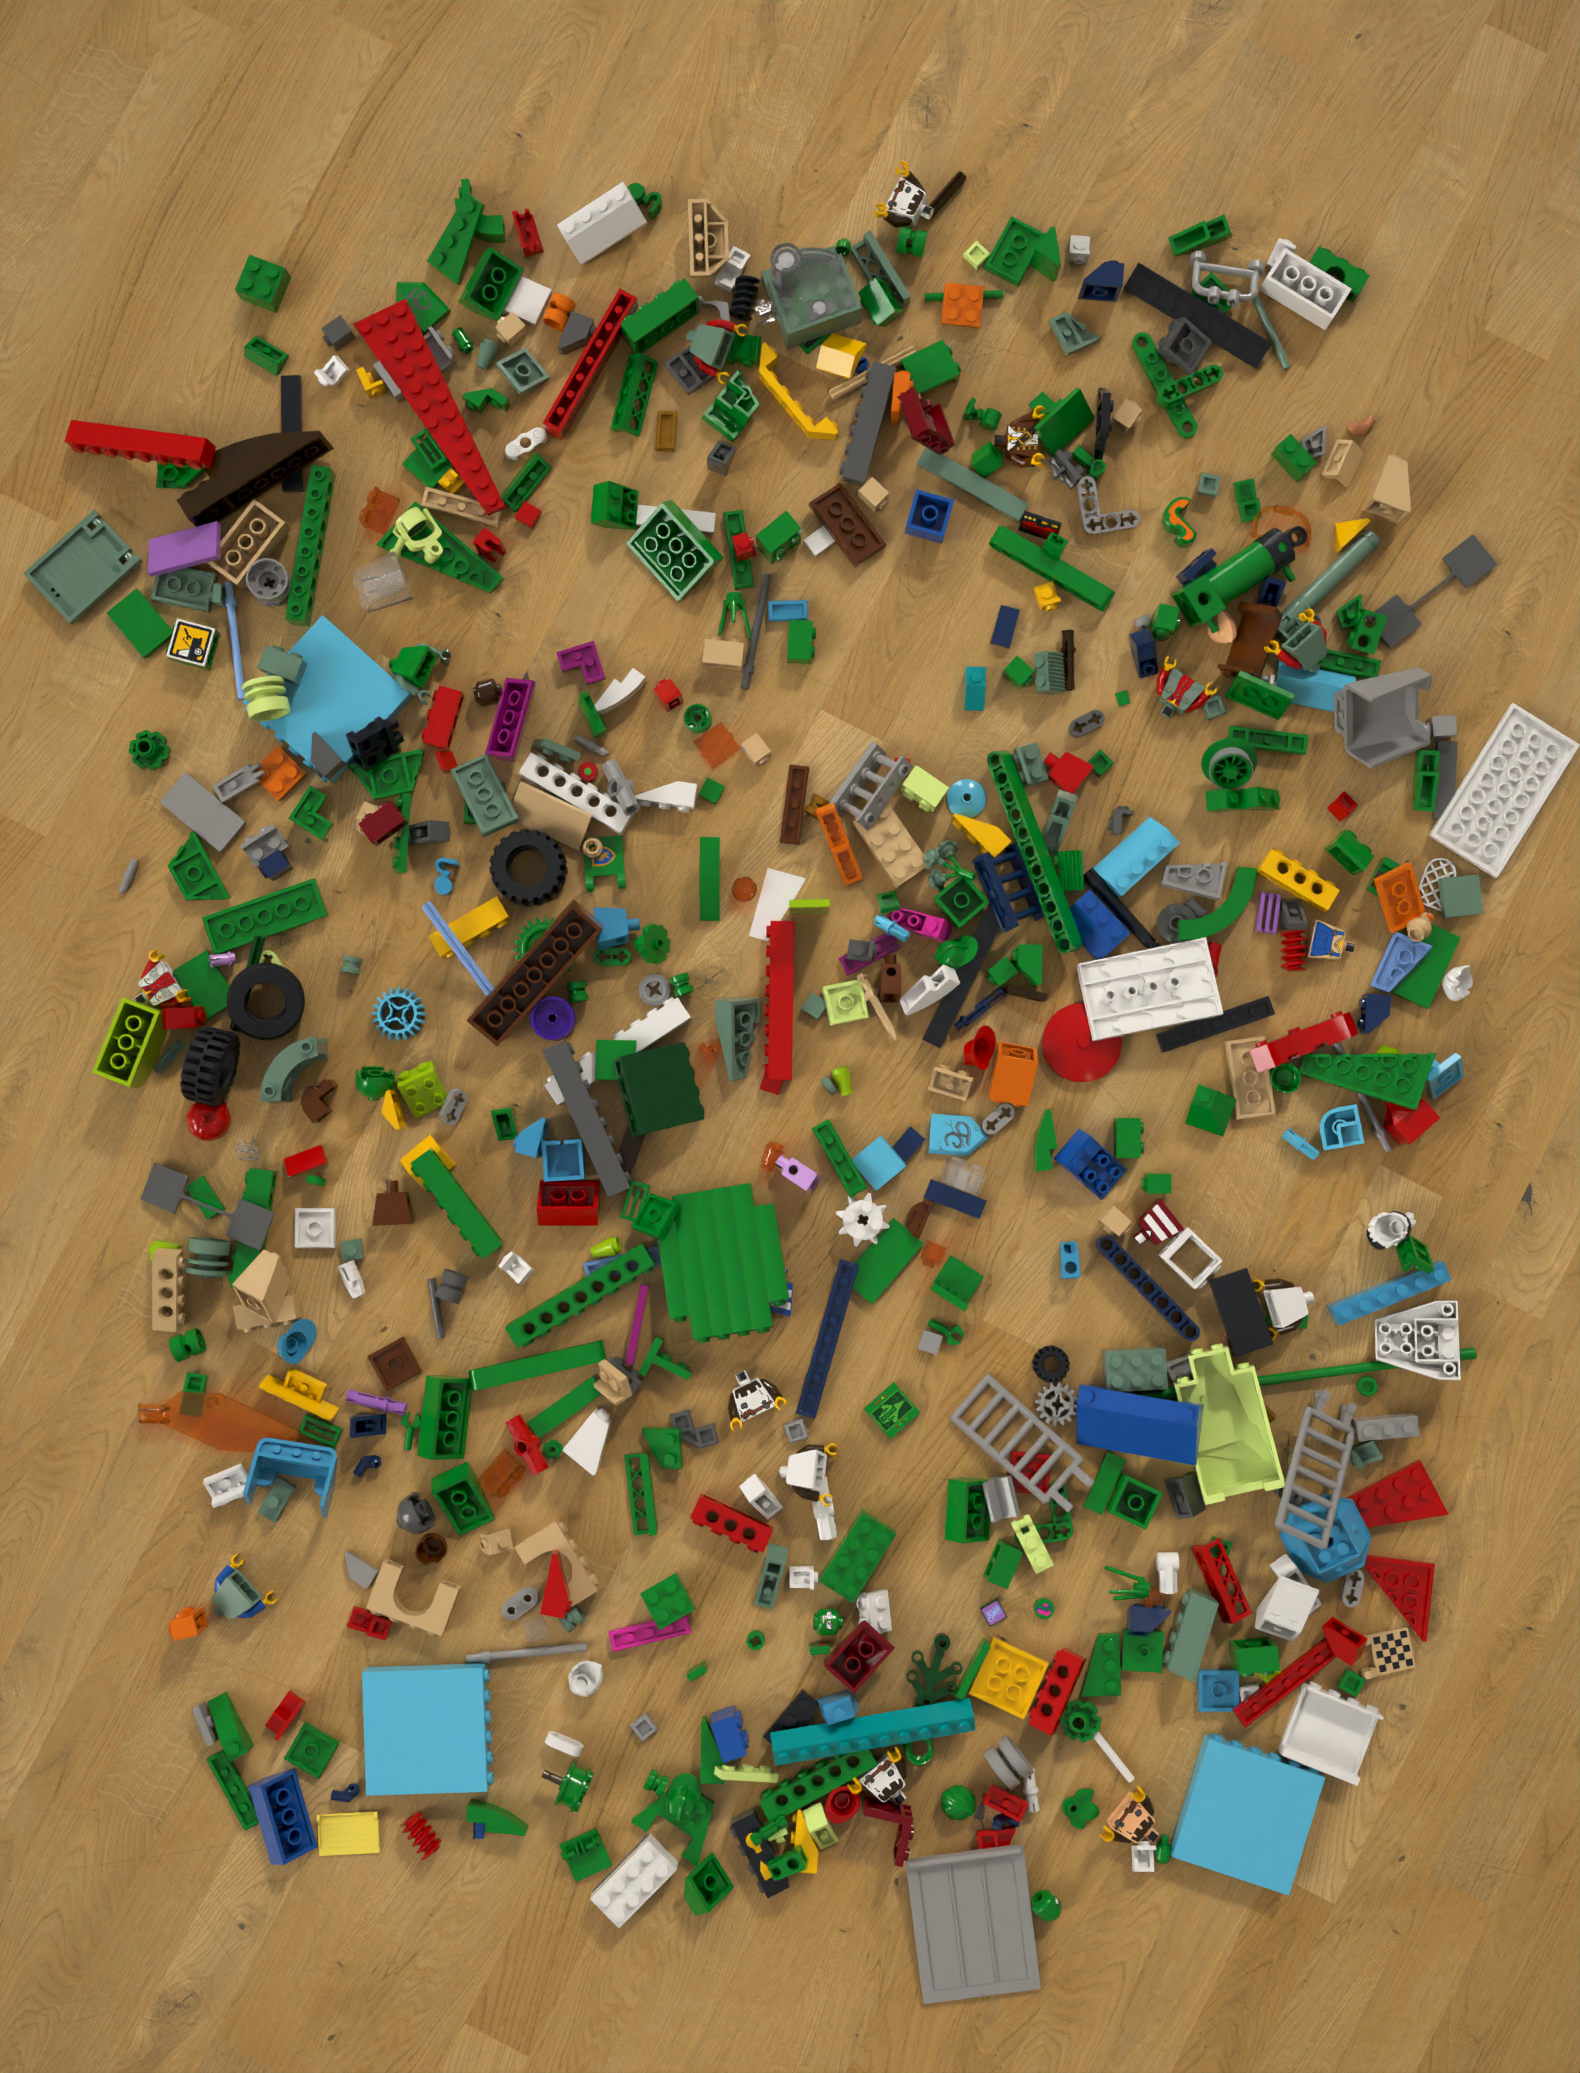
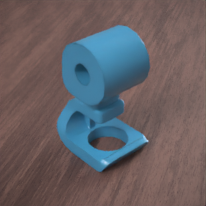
M439 858L435 863V867L442 875L435 880V890L443 896H448L453 893L454 884L449 878L452 872L444 869V863L460 867V863L453 859Z

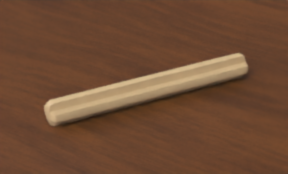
M911 346L881 363L898 367L900 366L901 359L915 353L916 350ZM867 370L851 378V380H847L830 389L829 395L831 399L835 401L867 384L868 379L865 378Z

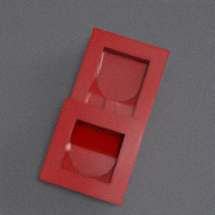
M353 1606L346 1626L365 1632L367 1636L386 1641L393 1621L384 1616L374 1615L369 1610Z

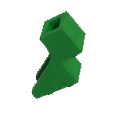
M1257 786L1240 790L1224 788L1206 792L1208 812L1280 810L1279 803L1281 799L1279 790Z

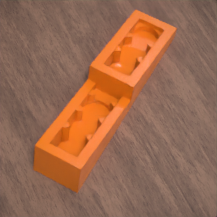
M834 802L815 809L844 885L847 886L863 880Z

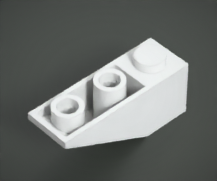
M676 781L635 795V798L640 806L650 807L651 804L658 805L660 809L670 810V807L678 808L680 812L689 813L690 810H695L698 786L693 783Z

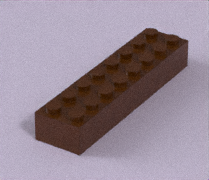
M573 899L468 1016L467 1022L498 1047L603 930V924Z

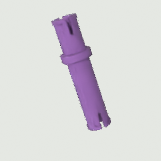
M349 1389L346 1395V1402L376 1408L384 1413L392 1412L404 1416L407 1411L408 1403L392 1400L391 1397H379Z

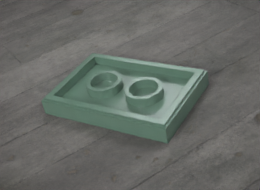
M184 568L158 575L155 578L151 600L210 613L212 605L210 590L213 589V583H217L218 574L193 568Z

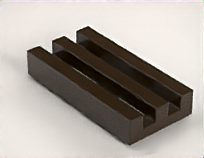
M1008 985L1006 988V994L1038 1002H1045L1048 995L1047 993Z

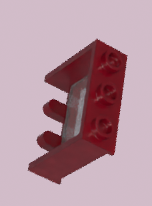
M914 387L897 397L902 402L901 407L912 435L911 439L939 455L948 452L950 448L955 446L940 403L932 407L930 399L922 402V394H917Z

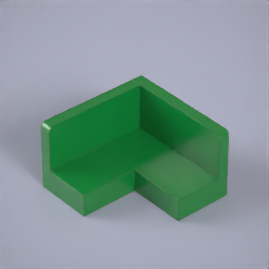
M312 786L308 787L288 818L324 842L328 841L325 837L334 825L317 814L328 797Z

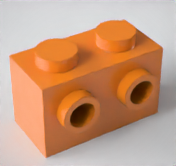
M193 1606L181 1609V1612L176 1613L175 1617L169 1621L168 1631L170 1636L173 1637V1641L199 1635L208 1627L205 1608L193 1609Z

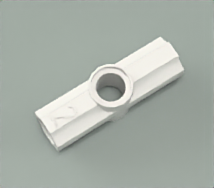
M825 1476L823 1493H820L822 1496L829 1494L827 1476ZM825 1497L824 1503L830 1504V1507H825L821 1501H812L820 1540H829L837 1537L832 1498Z

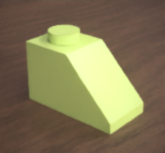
M821 1802L812 1804L802 1811L809 1833L820 1849L839 1842L832 1823L825 1815V1809Z

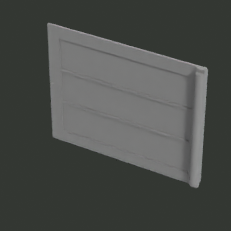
M1017 1844L917 1857L905 1861L923 2004L1041 1989L1023 1845Z

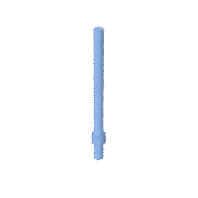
M225 582L226 598H224V603L228 611L238 700H244L245 693L241 687L244 679L235 610L237 602L236 597H234L232 582Z

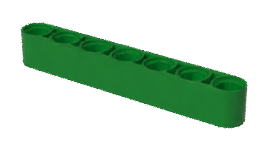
M998 526L989 541V545L993 549L1046 580L1053 581L1058 587L1100 611L1107 609L1115 595V592L1109 587L1056 556L1049 554L1044 549L1004 526Z
M603 1340L469 1370L468 1374L472 1391L599 1363L604 1359L607 1360Z

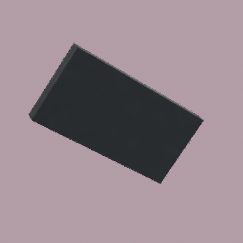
M1247 1268L1208 1280L1234 1357L1274 1345Z

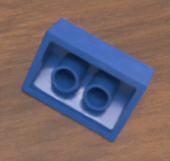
M1088 890L1070 907L1082 940V945L1096 960L1104 958L1130 934L1129 930L1091 890Z

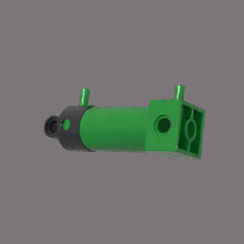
M1301 526L1290 528L1284 533L1278 528H1272L1206 574L1195 578L1191 582L1189 581L1172 592L1171 596L1188 625L1194 627L1206 622L1211 632L1215 633L1219 628L1213 617L1226 609L1225 605L1265 580L1267 576L1269 577L1282 570L1289 582L1294 581L1296 577L1289 564L1295 560L1294 548L1306 542L1307 532ZM1292 533L1297 536L1296 542L1292 539Z

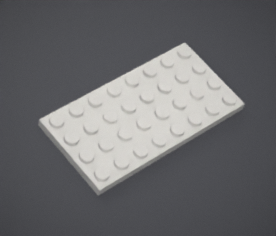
M1510 704L1428 836L1492 877L1497 878L1580 744L1516 704Z

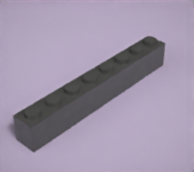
M565 1040L544 1049V1055L607 1196L610 1197L629 1189L632 1178L628 1170L625 1172L621 1165L624 1164L620 1152L617 1154L613 1147L616 1145L612 1134H607L605 1129L608 1127L604 1116H599L597 1109H600L596 1098H591L589 1093L592 1090L587 1079L583 1080L581 1073L584 1071L580 1062H575L573 1057L575 1050L572 1044H567Z

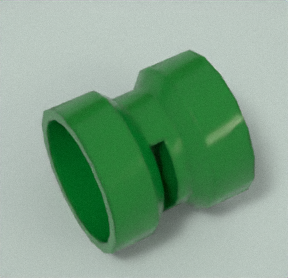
M688 972L669 978L671 985H674L675 997L694 992L693 986L689 983L690 977Z
M586 980L567 983V988L570 991V1003L589 1000V995L586 993Z
M651 1769L643 1788L648 1791L653 1790L656 1795L662 1797L670 1777L666 1775L661 1776L657 1771Z

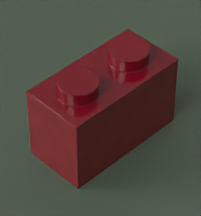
M392 801L382 803L378 807L379 810L373 814L365 815L362 818V822L359 823L365 835L375 846H378L409 824L398 806Z

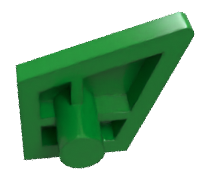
M1361 594L1336 611L1341 630L1354 627L1355 623H1353L1355 614L1362 609Z

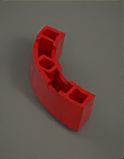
M1342 1011L1331 1014V1019L1301 1030L1299 1027L1288 1030V1035L1268 1043L1266 1040L1255 1043L1256 1048L1249 1051L1257 1072L1274 1068L1288 1062L1290 1059L1313 1052L1323 1047L1325 1042L1329 1046L1357 1035L1358 1031L1351 1013L1343 1014Z

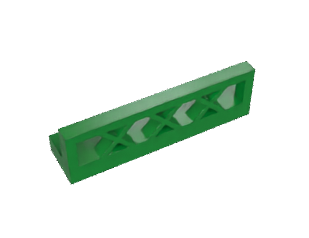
M641 352L628 356L610 428L615 432L625 431L635 437H640L658 366L657 361ZM645 362L651 365L648 374L644 370ZM641 380H643L645 384V391L642 393L639 388V383ZM636 399H639L641 404L639 411H636L634 406ZM633 417L636 422L635 430L628 427L630 419Z
M649 1451L625 1454L634 1535H657L658 1525ZM640 1457L641 1467L638 1471L630 1466L629 1458ZM636 1476L640 1477L643 1482V1487L640 1491L632 1485V1481ZM638 1496L645 1500V1508L642 1511L635 1507V1500ZM641 1516L647 1519L648 1529L638 1530L637 1521Z

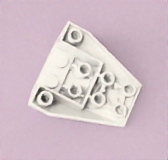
M1434 1301L1376 1319V1360L1437 1380H1461L1458 1301Z

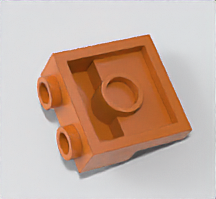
M908 371L894 372L890 425H898V419H902L903 416L902 402L897 397L913 387V381H910V372Z

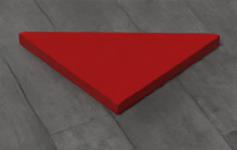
M1367 1555L1364 1564L1365 1569L1423 1642H1427L1435 1564Z

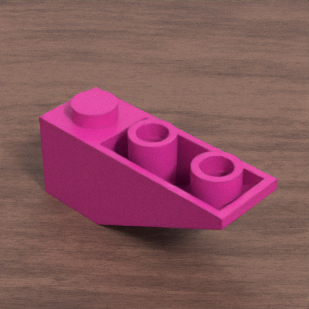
M901 907L900 910L890 912L888 918L891 921H896L899 926L911 933L939 942L949 939L953 927L945 919Z

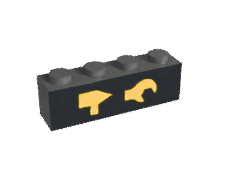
M754 1807L733 1817L730 1831L734 1838L738 1837L740 1842L739 1849L742 1855L747 1856L749 1860L748 1867L752 1875L756 1874L759 1880L757 1885L760 1892H765L767 1898H770L789 1888L788 1877L774 1881L767 1868V1862L777 1857L771 1842L768 1839H763L761 1844L755 1846L750 1839L751 1834L760 1832L759 1829L763 1827Z

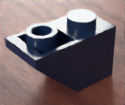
M1149 629L1130 633V648L1139 679L1158 674L1156 640Z
M1362 995V998L1359 999L1361 1018H1358L1357 1022L1360 1034H1369L1390 1016L1391 995Z
M1133 1604L1127 1610V1635L1147 1637L1168 1618L1171 1610L1158 1605L1148 1608L1144 1604Z

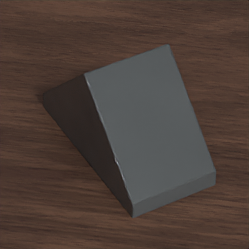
M719 440L707 456V468L726 476L737 447Z

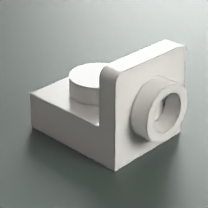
M1070 236L1068 261H1073L1075 264L1088 262L1090 256V236Z
M1279 238L1265 267L1272 269L1284 248L1294 253L1297 246L1290 240Z

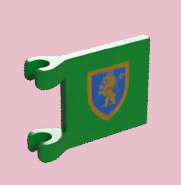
M622 835L595 837L602 843L603 850L595 858H590L584 854L587 891L592 892L595 890L594 877L617 875L618 888L625 889L626 879ZM590 846L589 850L595 851L596 846Z

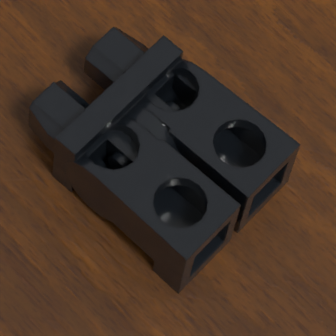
M378 716L374 719L375 721L368 723L356 733L351 731L346 734L355 763L366 772L389 758L392 753H398L397 746L404 742L403 735L398 730L392 732L399 727L398 720L393 716L385 720Z

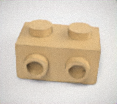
M941 1064L939 1067H934L927 1090L966 1101L971 1082H973V1078L969 1077L970 1073L962 1070L955 1073L950 1071L951 1067Z

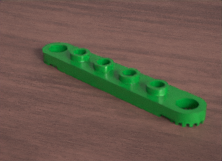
M1145 332L1137 333L1132 340V347L1157 394L1163 386L1174 382V379L1161 355L1157 353L1158 349L1151 336ZM1141 338L1146 340L1147 346L1139 347L1137 340ZM1172 392L1168 395L1163 394L1162 396L1164 398H1169L1172 395ZM1183 399L1164 407L1178 435L1184 439L1192 438L1198 429V425L1185 400ZM1189 423L1193 430L1189 433L1184 432L1182 425Z

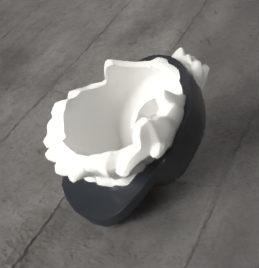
M1398 1211L1379 1213L1368 1224L1366 1230L1368 1241L1378 1250H1383L1393 1245L1397 1246L1409 1237L1412 1227L1416 1224L1414 1214L1410 1212L1404 1214Z

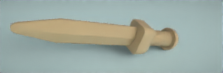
M866 973L858 974L857 981L861 982L865 990L863 994L865 1001L870 1000L886 1031L897 1041L893 1024L877 997L880 992L877 988L871 987L866 978L868 976Z

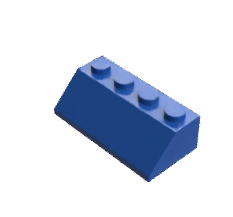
M295 1769L267 1776L248 1786L271 1865H285L318 1847Z

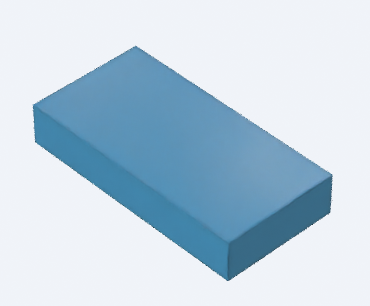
M807 600L768 601L769 622L808 621Z

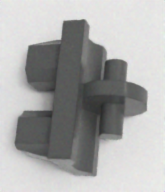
M1058 450L1049 460L1050 468L1054 472L1051 478L1053 481L1059 478L1062 483L1065 482L1068 488L1071 489L1080 480L1085 470L1081 465L1072 466L1070 462L1073 460V455L1069 450L1063 452Z

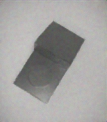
M1281 899V929H1307L1308 921L1301 899Z

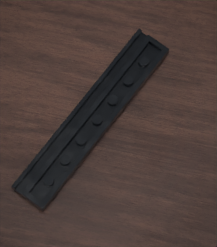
M1139 262L1123 288L1172 319L1177 320L1185 317L1206 335L1212 343L1257 369L1272 344L1270 341Z

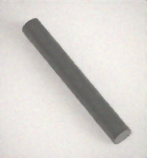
M427 1279L437 1339L444 1338L445 1333L439 1298L435 1296L437 1290L436 1279Z

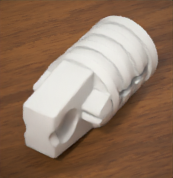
M354 1260L337 1267L344 1285L352 1298L366 1293L362 1277Z

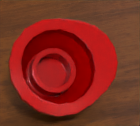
M840 1786L832 1790L825 1805L827 1819L832 1823L841 1824L852 1818L860 1807L859 1794H852L848 1786Z

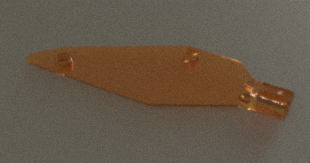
M180 1391L165 1404H138V1424L165 1425L220 1451L255 1452L258 1442L263 1438H275L317 1445L300 1430L221 1393Z

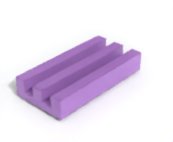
M1260 893L1255 932L1276 934L1281 902L1280 894ZM1265 898H1268L1265 926L1261 928ZM1275 899L1272 927L1269 929L1272 902Z

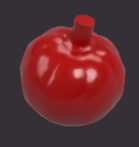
M223 1101L217 1106L195 1102L191 1105L186 1115V1123L194 1137L202 1141L211 1142L222 1138L227 1133L231 1125V1115L229 1108Z

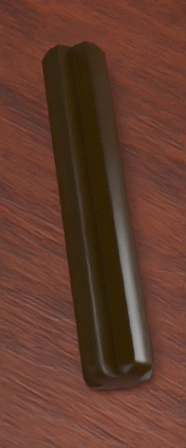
M958 171L928 205L934 208L931 219L966 181V175L962 171Z

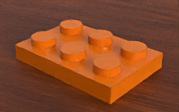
M1406 862L1374 879L1389 932L1395 933L1407 927V923L1410 920L1420 918L1422 913L1425 912L1411 863Z

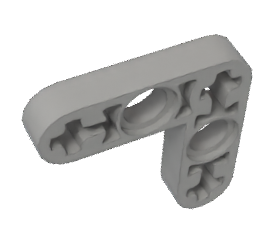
M1085 476L1078 481L1077 493L1082 528L1086 534L1094 535L1131 529L1139 524L1140 516L1135 510L1100 515L1095 480L1090 476ZM1086 480L1088 484H1091V487L1088 488V494L1093 493V496L1083 498L1082 495H1086V489L1082 488L1081 485ZM1091 500L1094 503L1092 511L1085 510V501ZM1129 514H1131V517H1135L1132 525L1129 521L1122 522L1123 526L1120 527L1121 520L1119 515H1121V519L1129 517ZM1108 517L1116 519V526L1114 528L1106 525ZM1099 518H1102V527L1104 530H1101V526H1096L1093 529L1094 531H1091V528H1087V524L1090 523V520H1092L1093 523H1099L1101 522Z

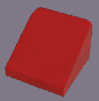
M452 751L435 752L443 773L447 774L451 772V769L458 766Z
M1343 791L1327 809L1339 821H1342L1358 804Z

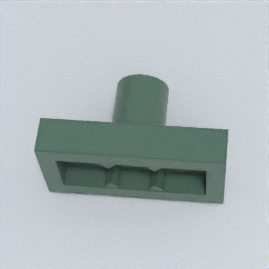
M280 1476L277 1477L257 1513L275 1523L295 1490L296 1485Z

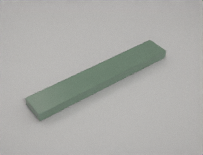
M927 447L917 462L918 466L1016 522H1019L1028 507V503Z

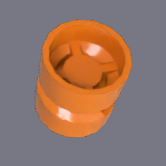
M553 293L548 304L550 308L546 309L542 320L549 327L558 331H564L568 316H570L571 311H574L576 304L565 295Z

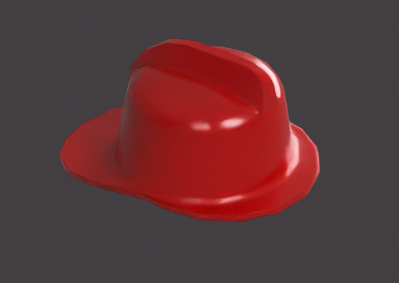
M983 1025L976 1032L974 1039L964 1045L963 1063L965 1065L977 1066L980 1070L988 1068L996 1046L995 1033L991 1027Z

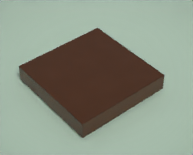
M404 1336L367 1356L386 1392L422 1372Z

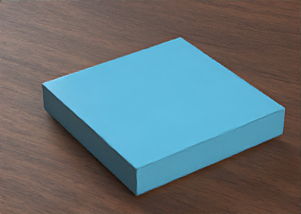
M882 1135L852 1159L856 1168L876 1191L907 1166Z

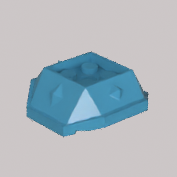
M1325 1493L1321 1497L1330 1501L1332 1494ZM1342 1497L1339 1498L1330 1534L1332 1539L1328 1542L1325 1550L1280 1530L1279 1532L1290 1557L1299 1571L1325 1583L1363 1567L1372 1538L1353 1500ZM1312 1501L1297 1506L1321 1519H1326L1328 1509ZM1288 1512L1284 1523L1321 1539L1323 1528Z

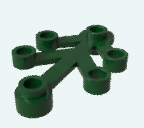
M938 1633L934 1637L936 1651L930 1670L920 1650H915L911 1654L912 1661L918 1665L927 1681L924 1690L918 1681V1674L915 1670H909L906 1673L907 1681L912 1684L918 1695L916 1698L917 1707L925 1706L922 1703L924 1699L930 1700L928 1705L936 1704V1700L947 1694L953 1695L957 1692V1685L953 1681L946 1682L945 1687L933 1692L935 1684L953 1674L959 1675L963 1670L961 1663L954 1661L949 1667L939 1672L944 1650H947L950 1646V1639L945 1633ZM945 1640L946 1644L944 1646H940L939 1641ZM920 1654L921 1659L915 1660L914 1655ZM959 1665L960 1669L958 1671H954L953 1666ZM912 1673L916 1675L914 1680L908 1678ZM949 1685L955 1686L953 1691H949L947 1687Z

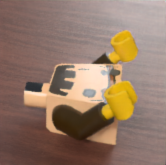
M1137 1786L1138 1791L1136 1793L1130 1791L1108 1818L1107 1823L1111 1829L1104 1825L1103 1828L1106 1832L1099 1834L1105 1842L1139 1843L1145 1837L1152 1843L1158 1837L1159 1833L1152 1828L1155 1823L1152 1802L1140 1786Z

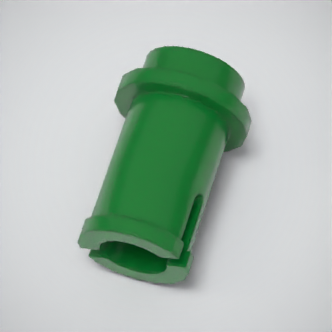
M462 327L456 328L452 332V336L460 346V352L464 354L471 353L474 349L473 342L468 339Z

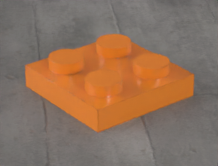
M945 283L941 324L980 328L984 286Z
M279 745L260 763L261 768L256 771L257 773L264 770L265 775L259 778L260 783L279 802L307 775Z

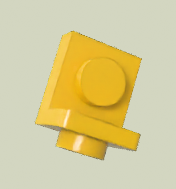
M364 367L356 369L369 398L380 396L383 391H386L382 380L374 382L371 373H366Z
M1053 581L1034 587L1033 590L1040 611L1046 610L1050 612L1058 608L1057 606L1060 605L1061 598L1057 596Z

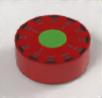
M584 762L578 768V775L584 782H592L598 776V769L594 763Z

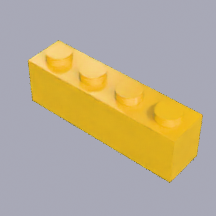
M496 896L448 924V926L466 949L472 946L474 940L479 937L483 939L489 936L491 930L496 927L500 929L509 924L508 920L511 917L500 898ZM439 931L428 936L441 958L446 957L449 959L456 955Z

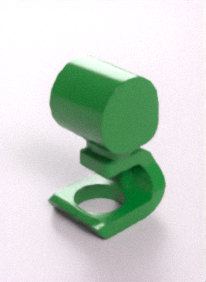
M630 184L628 189L638 206L644 203V206L648 207L652 201H655L648 212L649 218L655 219L663 207L660 193L650 192L647 195L645 187L641 184Z
M972 397L967 404L962 418L964 420H980L979 425L982 428L995 431L1002 414L992 408H987L985 411L982 408L975 409L976 399Z

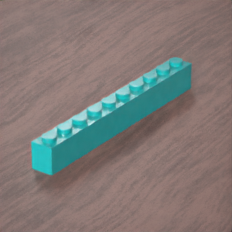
M970 1698L851 1718L832 1725L823 1723L771 1732L770 1735L775 1766L958 1733H967L976 1729Z

